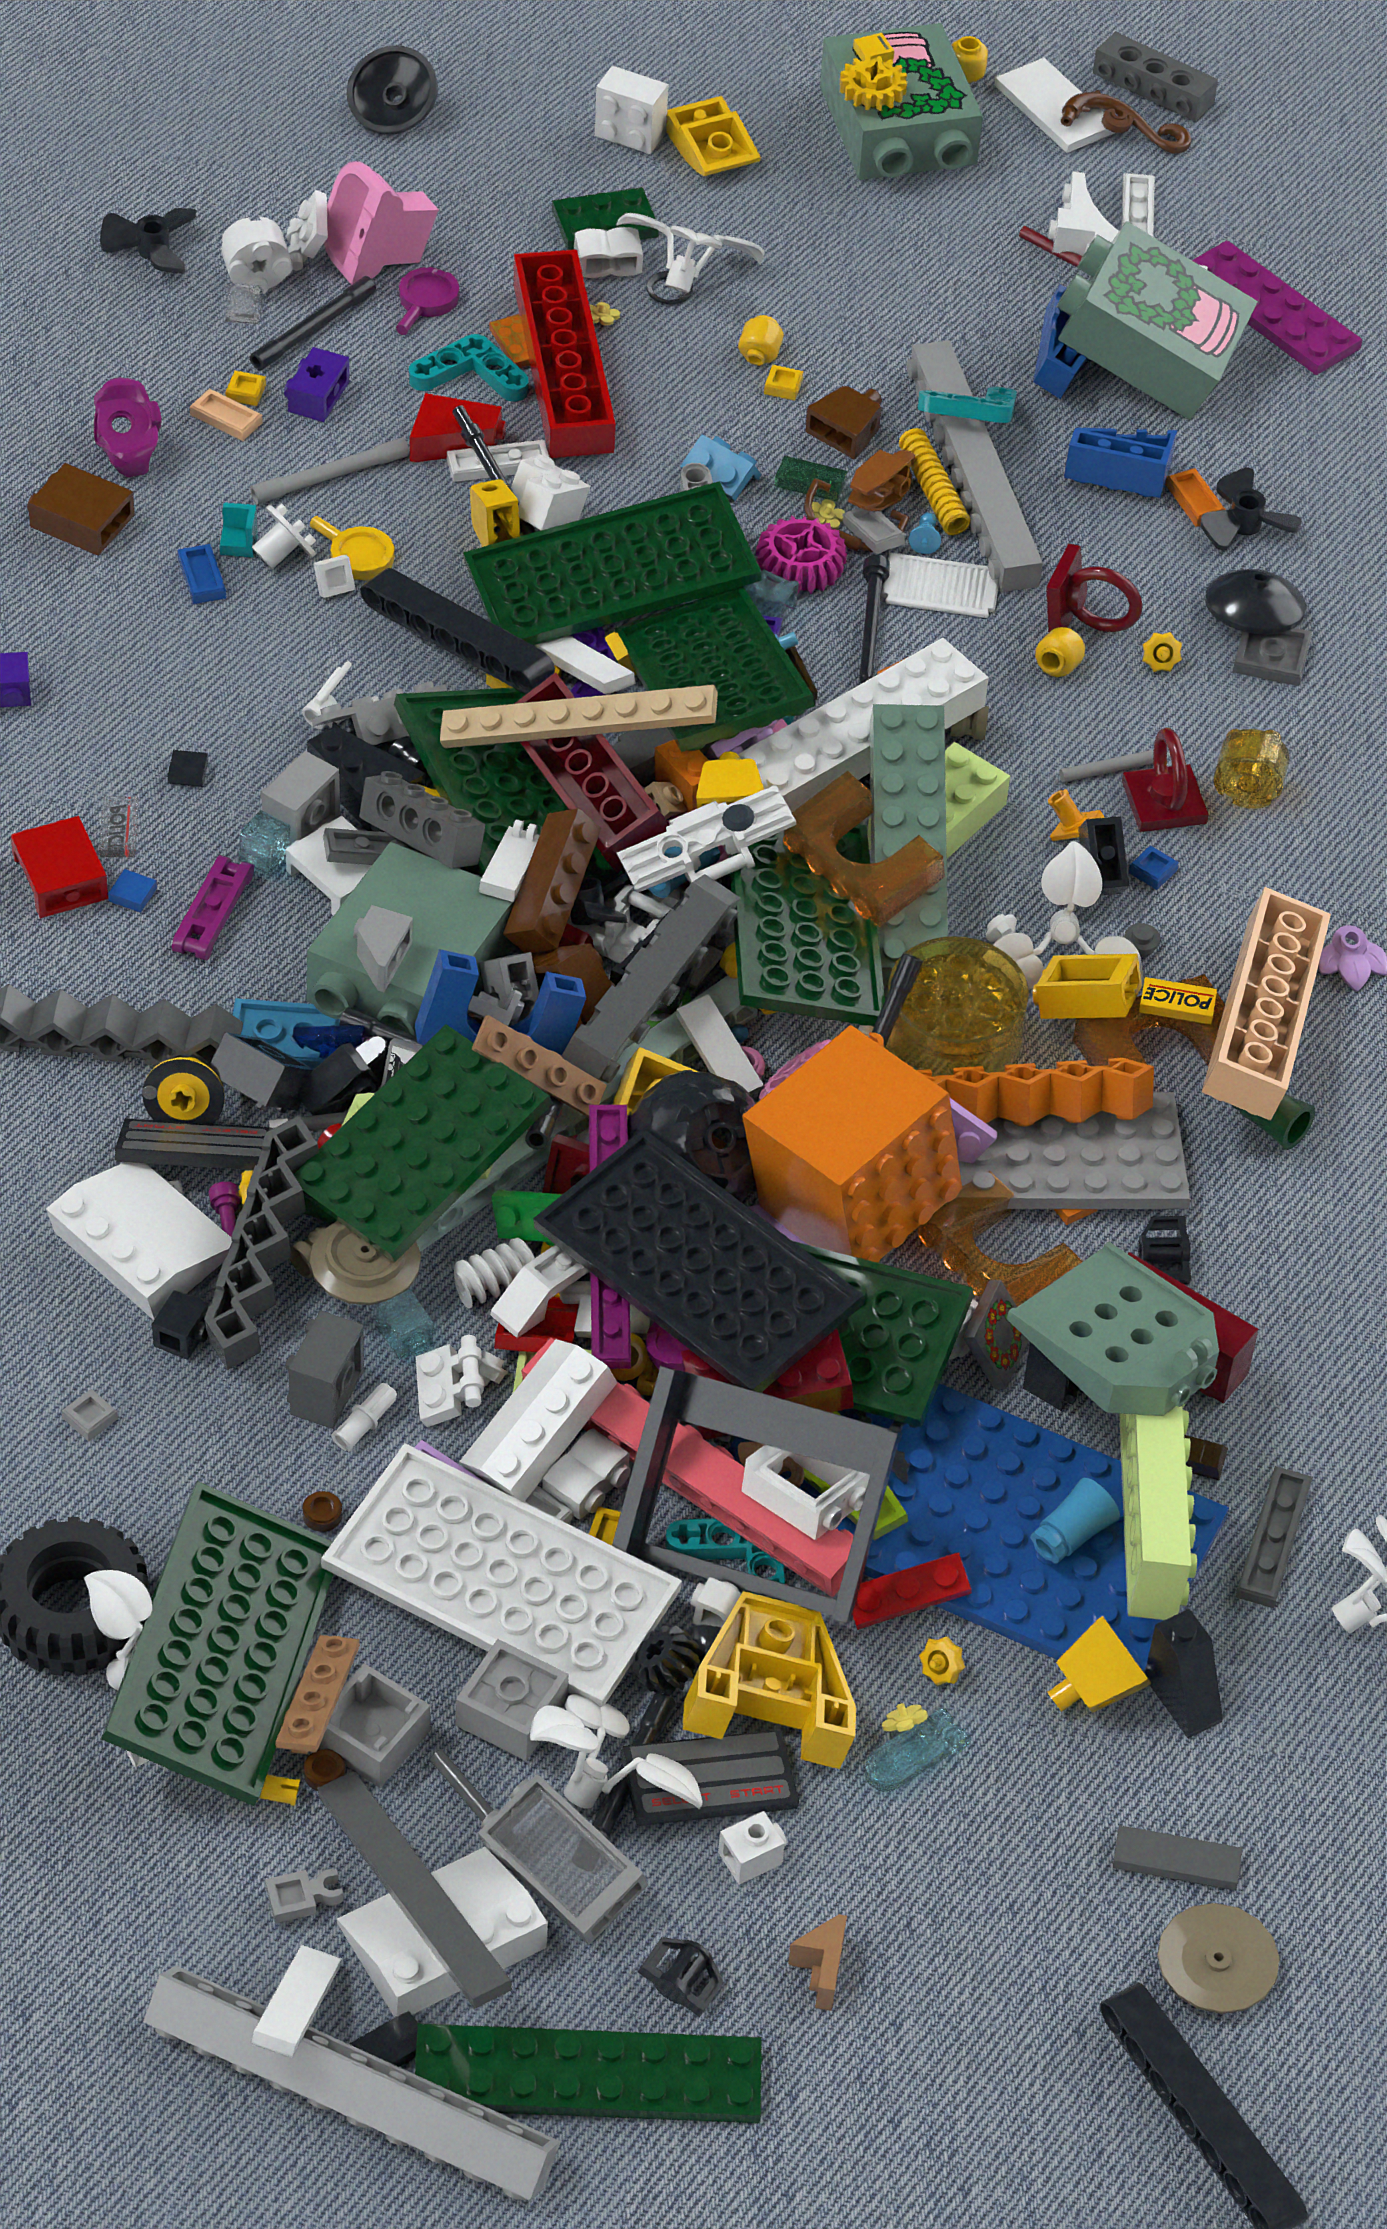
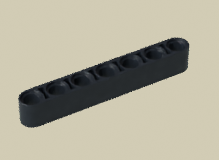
M384 568L360 587L363 601L372 610L522 693L528 694L555 673L554 663L544 651L392 568Z
M1136 1982L1101 2001L1100 2011L1108 2028L1254 2228L1293 2229L1308 2219V2213L1298 2192L1147 1988L1140 1982Z

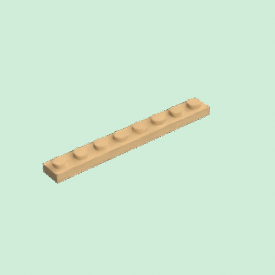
M714 685L446 710L443 711L440 742L444 748L715 723L718 692Z

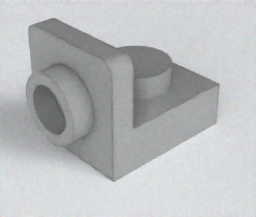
M512 990L502 1009L498 1007L501 1000L480 992L478 997L472 995L468 1011L483 1018L486 1015H490L508 1026L510 1021L517 1022L523 1010L524 1003L519 1001L522 993Z

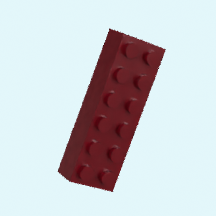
M554 673L514 704L571 699L575 697L558 674ZM603 734L519 741L568 809L579 808L601 827L595 845L616 873L624 868L618 857V852L667 831L666 827L670 826Z

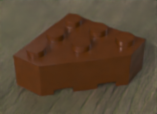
M591 943L562 946L554 950L531 953L539 991L546 972L582 979L586 1000L574 1033L581 1024L586 1025L595 1012V1006L612 985L616 987L608 979L602 967V958L592 947Z

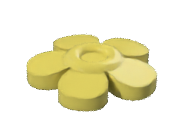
M600 302L596 306L589 304L593 323L600 322L602 325H612L614 320L620 317L619 310L610 309V305Z
M824 499L821 504L813 502V512L815 517L819 519V522L821 524L830 523L831 527L838 529L840 522L843 521L845 511L839 508L834 509L836 505L834 501Z
M904 1703L898 1704L897 1710L887 1714V1720L882 1723V1728L884 1731L898 1730V1732L910 1730L915 1727L914 1725L920 1724L928 1718L927 1711L922 1710L921 1705H911L905 1708Z

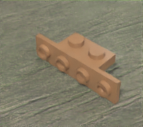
M490 1015L484 1017L472 1046L473 1051L490 1061L502 1062L548 1095L589 1118V1105L600 1104L607 1086L605 1083L567 1062L558 1053L547 1050L535 1043L531 1037L513 1030Z
M319 1636L301 1682L297 1685L291 1706L285 1714L284 1723L276 1739V1748L290 1749L292 1753L307 1754L308 1751L317 1752L360 1647L359 1639L340 1636Z

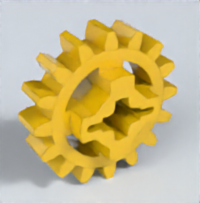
M865 56V61L854 58L853 65L846 63L844 71L840 73V93H845L844 99L846 101L854 100L853 106L855 107L864 104L865 110L876 106L878 111H881L882 105L893 108L894 101L901 103L903 95H906L907 73H902L901 65L893 67L892 59L883 62L881 56L872 60L869 56Z

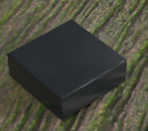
M173 750L167 775L168 784L203 787L208 766V753Z

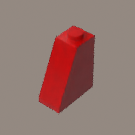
M425 393L409 437L410 461L423 462L447 459V451L472 448V446H467L461 436L462 429L452 413L453 409L457 406H464L472 422L479 425L484 434L483 441L486 446L497 445L498 440H504L507 428V421L502 420V406Z

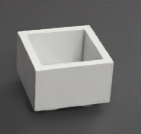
M611 66L596 86L595 136L651 154L666 134L668 84Z

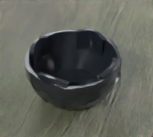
M692 1069L664 1076L663 1079L646 1091L632 1111L629 1112L627 1119L628 1141L645 1129L740 1202L756 1188L742 1115L757 1102L743 1086L734 1080H728L713 1073L693 1072ZM716 1128L721 1129L726 1135L727 1141L723 1149H718L712 1142V1133Z

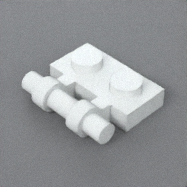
M317 190L313 192L309 200L302 202L298 212L299 218L290 220V226L287 229V240L290 243L288 251L291 257L292 268L295 271L303 268V262L307 257L313 259L328 238L327 194Z
M465 1335L461 1338V1348L458 1350V1354L448 1344L416 1356L420 1421L426 1427L462 1415V1401H465L468 1407H477L481 1404L484 1382L482 1376L479 1375L478 1366L482 1362L480 1348L477 1347L475 1336ZM463 1372V1377L459 1382V1373Z

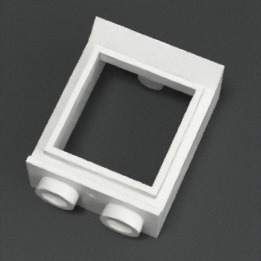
M764 1445L746 1458L742 1492L816 1540L828 1530L832 1531L837 1528L842 1519L852 1511L861 1509L870 1474ZM787 1457L792 1458L797 1464L832 1487L814 1499L778 1475L782 1469L783 1460Z

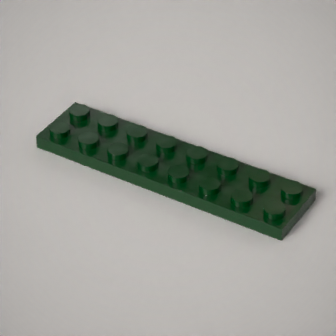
M418 2023L415 2075L498 2113L760 2123L762 2037Z

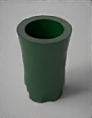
M1287 1094L1281 1100L1271 1121L1232 1105V1107L1240 1111L1242 1116L1268 1133L1285 1150L1292 1149L1301 1142L1309 1131L1315 1117V1107L1313 1105L1297 1100Z

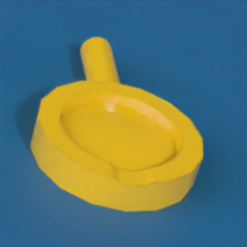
M314 516L310 521L311 528L332 541L330 549L331 558L342 555L349 557L354 580H370L384 568H391L393 566L395 548L392 539L385 532L365 526L348 528L341 532L319 516Z

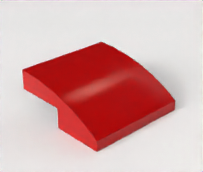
M551 1297L548 1300L545 1319L518 1338L498 1323L494 1349L538 1352L550 1338L574 1344L576 1335L574 1328L580 1304H564L560 1297Z

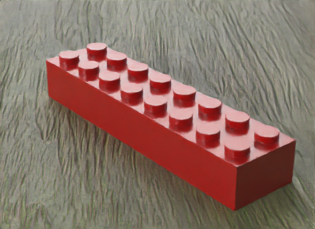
M577 249L514 254L513 285L549 458L615 453L616 422Z

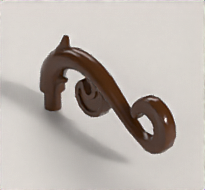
M1100 90L1076 94L1069 98L1062 108L1061 124L1066 127L1071 126L1080 113L1089 112L1090 109H1104L1106 111L1101 122L1111 132L1125 133L1133 125L1158 147L1172 154L1183 153L1191 145V134L1185 127L1175 123H1168L1162 125L1157 134L1136 110L1117 98L1101 94ZM1170 135L1177 141L1164 140L1161 136Z

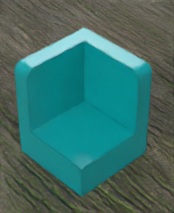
M223 503V529L219 545L220 555L253 558L255 551L252 549V546L256 543L258 535L257 505Z

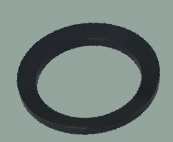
M669 271L656 273L647 281L646 289L648 295L655 301L663 304L682 303L689 299L693 292L692 284L689 293H686L679 299L666 300L655 295L652 290L654 284L660 280L667 279Z

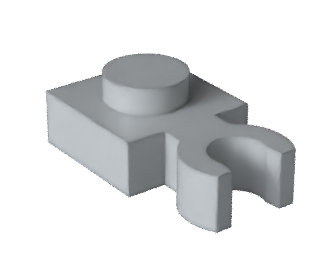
M306 1870L265 1879V1888L275 1924L315 1915V1903L321 1902L328 1906H334L343 1902L342 1888L336 1890L325 1888L329 1884L338 1883L337 1870H324L316 1879L309 1880Z

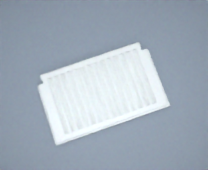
M889 552L890 573L889 578L883 583L881 596L886 598V604L988 618L989 612H995L999 583L998 579H991L988 566Z

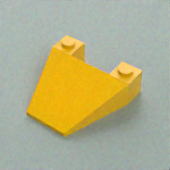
M743 1591L700 1664L686 1695L682 1730L722 1739L733 1714L737 1713L802 1730L801 1760L840 1769L855 1738L856 1705L821 1612Z

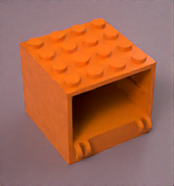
M850 1025L744 1113L742 1117L760 1207L808 1245L879 1263L881 1258L893 1248L899 1247L918 1226L927 1223L940 1207L946 1202L955 1199L962 1189L949 1093L885 1049L884 1040L880 1034L870 1032L869 1038Z

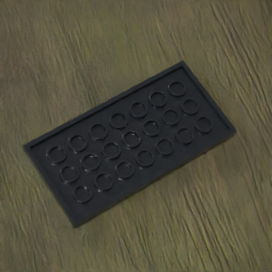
M645 1129L641 1130L533 1218L534 1228L734 1385L760 1393L864 1305V1295Z

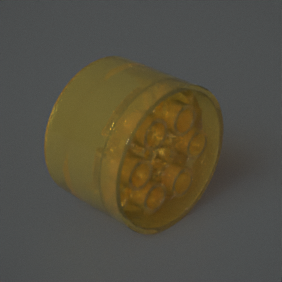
M956 936L927 940L905 952L924 962L911 992L906 997L885 1049L915 1070L931 1069L932 1076L953 1075V1068L983 1066L984 1072L987 1073L1005 1072V1065L1019 1063L1029 989L1024 973L1008 954L984 941ZM901 957L898 959V961L895 963L894 967L892 968V971H891V974H890V977H889L888 992H889L890 987H891V980H892V978H893V975H894V973H895V971H896V968H897V966H898V963H899Z

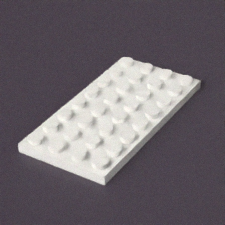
M405 1443L321 1558L322 1568L488 1652L496 1640L499 1639L568 1673V1692L588 1698L599 1707H603L635 1660L636 1652L640 1651L642 1647L641 1643L650 1637L651 1630L654 1631L680 1592L682 1580Z

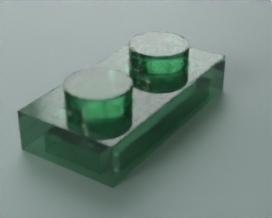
M784 455L775 475L774 486L807 494L812 480L816 478L832 485L829 492L818 488L815 497L838 502L847 481V471Z

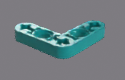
M480 334L465 336L414 361L409 366V384L412 388L419 391L434 389L473 370L507 401L518 402L524 400L529 394V377L487 337ZM445 360H454L457 363L454 365H445L442 362ZM491 365L501 366L502 369L490 370L487 367Z
M992 386L988 388L986 397L981 398L923 390L919 392L917 409L934 414L1009 423L1012 420L1017 391L1006 387Z
M717 1519L676 1520L666 1530V1549L703 1560L745 1559L746 1573L758 1576L754 1572L756 1567L759 1565H769L774 1568L776 1573L766 1579L785 1584L784 1566L782 1563L766 1552H760V1548ZM723 1532L731 1535L734 1540L729 1545H719L712 1540V1537L717 1533ZM700 1534H705V1544H700ZM678 1536H686L688 1543L680 1544ZM748 1591L749 1593L761 1595L755 1592Z

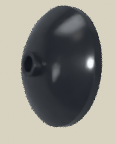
M399 45L385 46L366 55L353 69L347 84V102L356 120L366 129L386 135L406 132L420 124L432 110L438 93L437 76L428 59L415 49ZM396 96H402L401 100L393 102Z
M1239 569L1224 573L1211 581L1205 595L1207 609L1217 620L1231 628L1253 634H1278L1289 631L1301 623L1306 611V601L1295 585L1277 574L1258 569Z

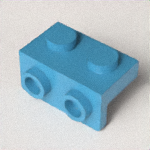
M701 434L680 465L681 468L690 463L705 465L710 470L713 483L720 481L726 496L736 501L751 477L759 480L762 476L755 466L757 461L743 451L738 455L731 451V446L721 438L715 436L712 440Z

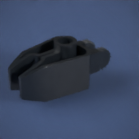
M378 1035L377 1037L370 1038L369 1041H365L356 1049L351 1043L343 1044L307 1076L298 1094L306 1109L312 1115L345 1112L350 1109L356 1094L375 1093L378 1091L381 1081L377 1076L383 1073L389 1049L388 1042Z

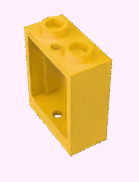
M1138 953L1053 956L1046 969H1043L1038 983L1033 986V1002L1035 1006H1039L1040 1018L1126 1017L1142 988Z

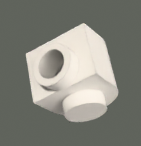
M709 1577L705 1585L699 1583L690 1602V1605L695 1607L693 1623L696 1625L722 1627L741 1595L738 1588L729 1582H721Z

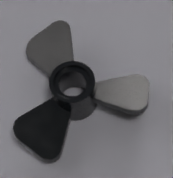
M175 208L168 211L164 217L146 215L140 218L137 224L118 214L109 213L102 221L100 247L104 252L112 253L138 246L140 256L150 260L152 267L162 272L184 273L185 263L170 250L169 232L196 218V210Z
M1245 467L1223 476L1217 482L1216 492L1231 504V509L1204 513L1201 517L1200 525L1212 544L1218 550L1226 551L1237 534L1246 536L1256 534L1261 529L1262 522L1283 531L1295 533L1301 527L1302 519L1295 515L1264 511L1266 499L1261 492L1253 489L1254 470Z
M621 873L602 884L597 878H583L570 913L571 922L576 925H591L600 921L628 923L625 914L605 906L603 897L605 893L628 880L627 873Z

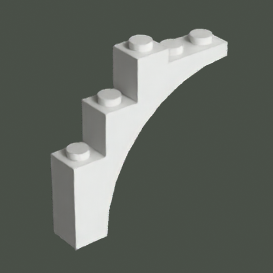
M1072 172L1070 184H1064L1062 194L1063 208H1058L1056 220H1050L1048 239H1053V252L1071 251L1083 256L1097 234L1112 242L1119 231L1102 216L1093 204L1086 187L1085 173ZM1200 265L1207 270V266Z

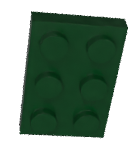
M643 187L552 200V212L567 250H574L575 233L585 229H601L607 232L614 228L629 227L638 230L640 240L659 237V230L652 227L636 224L617 225L618 219L627 213L641 214L656 220Z

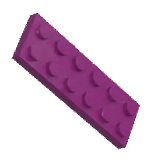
M1226 240L1191 260L1198 265L1207 266L1209 272L1258 301L1247 324L1316 376L1361 349L1362 338L1230 241Z

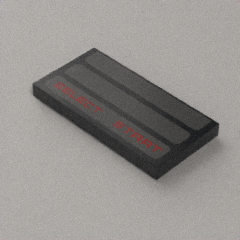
M125 1118L115 1147V1161L254 1170L262 1151L265 1134L274 1128Z
M782 1729L724 1735L722 1739L704 1737L622 1746L620 1754L623 1767L627 1766L637 1757L645 1760L648 1754H658L681 1764L694 1776L702 1798V1805L698 1809L679 1796L650 1783L634 1769L626 1776V1781L637 1826L754 1814L762 1811L797 1809L799 1804Z

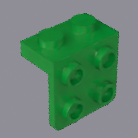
M498 1190L491 1195L498 1238H519L525 1243L543 1241L549 1246H554L555 1244L534 1228L533 1218L562 1194Z

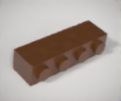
M579 808L549 813L545 819L503 933L505 937L524 953L554 950L559 946L601 827Z

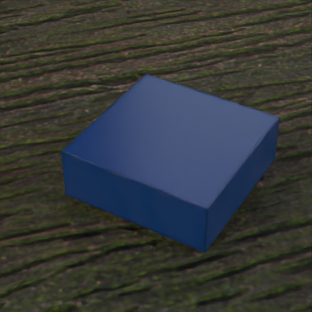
M1150 845L1130 864L1128 873L1158 890L1178 870L1179 862Z
M124 869L108 892L109 902L141 913L157 889V880Z

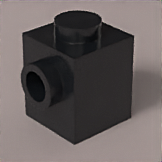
M173 1290L152 1322L154 1347L188 1360L199 1342H205L208 1338L205 1324L208 1303L195 1295H186Z

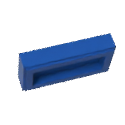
M211 544L178 549V560L193 604L226 599V589Z

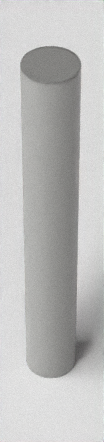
M1153 750L1063 768L1059 770L1060 779L1064 783L1153 764Z

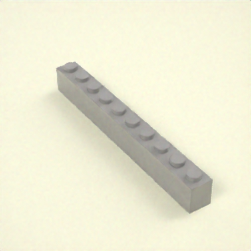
M950 340L912 345L911 359L907 360V373L909 378H913L915 381L917 398L919 397V392L923 390L973 396ZM924 412L927 422H931L933 425V435L936 444H940L942 447L943 462L945 466H949L951 469L952 484L955 489H959L960 499L971 518V531L973 534L977 533L980 553L983 557H987L991 579H998L1000 592L1039 587L1043 562L984 421Z
M176 1965L159 1975L143 2020L144 2023L155 2027V2031L159 2035L168 2039L186 2041L193 2045V2049L204 2056H218L231 2062L232 2068L238 2072L249 2075L257 2074L270 2080L269 2084L277 2090L283 2092L294 2091L308 2098V2102L316 2108L323 2110L333 2109L344 2114L347 2121L355 2126L362 2128L372 2127L385 2133V2138L394 2144L401 2146L411 2145L424 2151V2156L433 2162L440 2164L450 2163L463 2169V2174L472 2180L479 2182L489 2181L500 2186L503 2193L511 2198L532 2200L544 2189L561 2141L310 2026L307 2028L293 2057L251 2043L253 2033L267 2008L266 2006Z

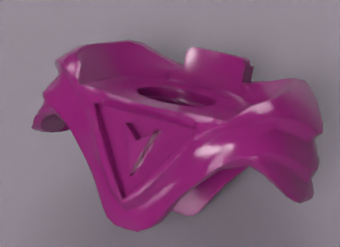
M113 378L107 381L94 396V440L96 445L101 447L107 454L110 463L120 474L128 478L145 475L149 471V462L156 448L158 432L161 428L162 417L159 405L156 401H150L147 391L141 382L131 378ZM116 418H126L129 420L131 428L125 433L116 432L112 427V422Z

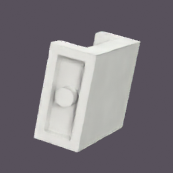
M342 815L329 823L323 824L315 832L301 840L295 841L290 847L286 848V871L291 876L301 872L330 898L331 914L333 916L372 866L327 862L323 842L325 828L357 830Z

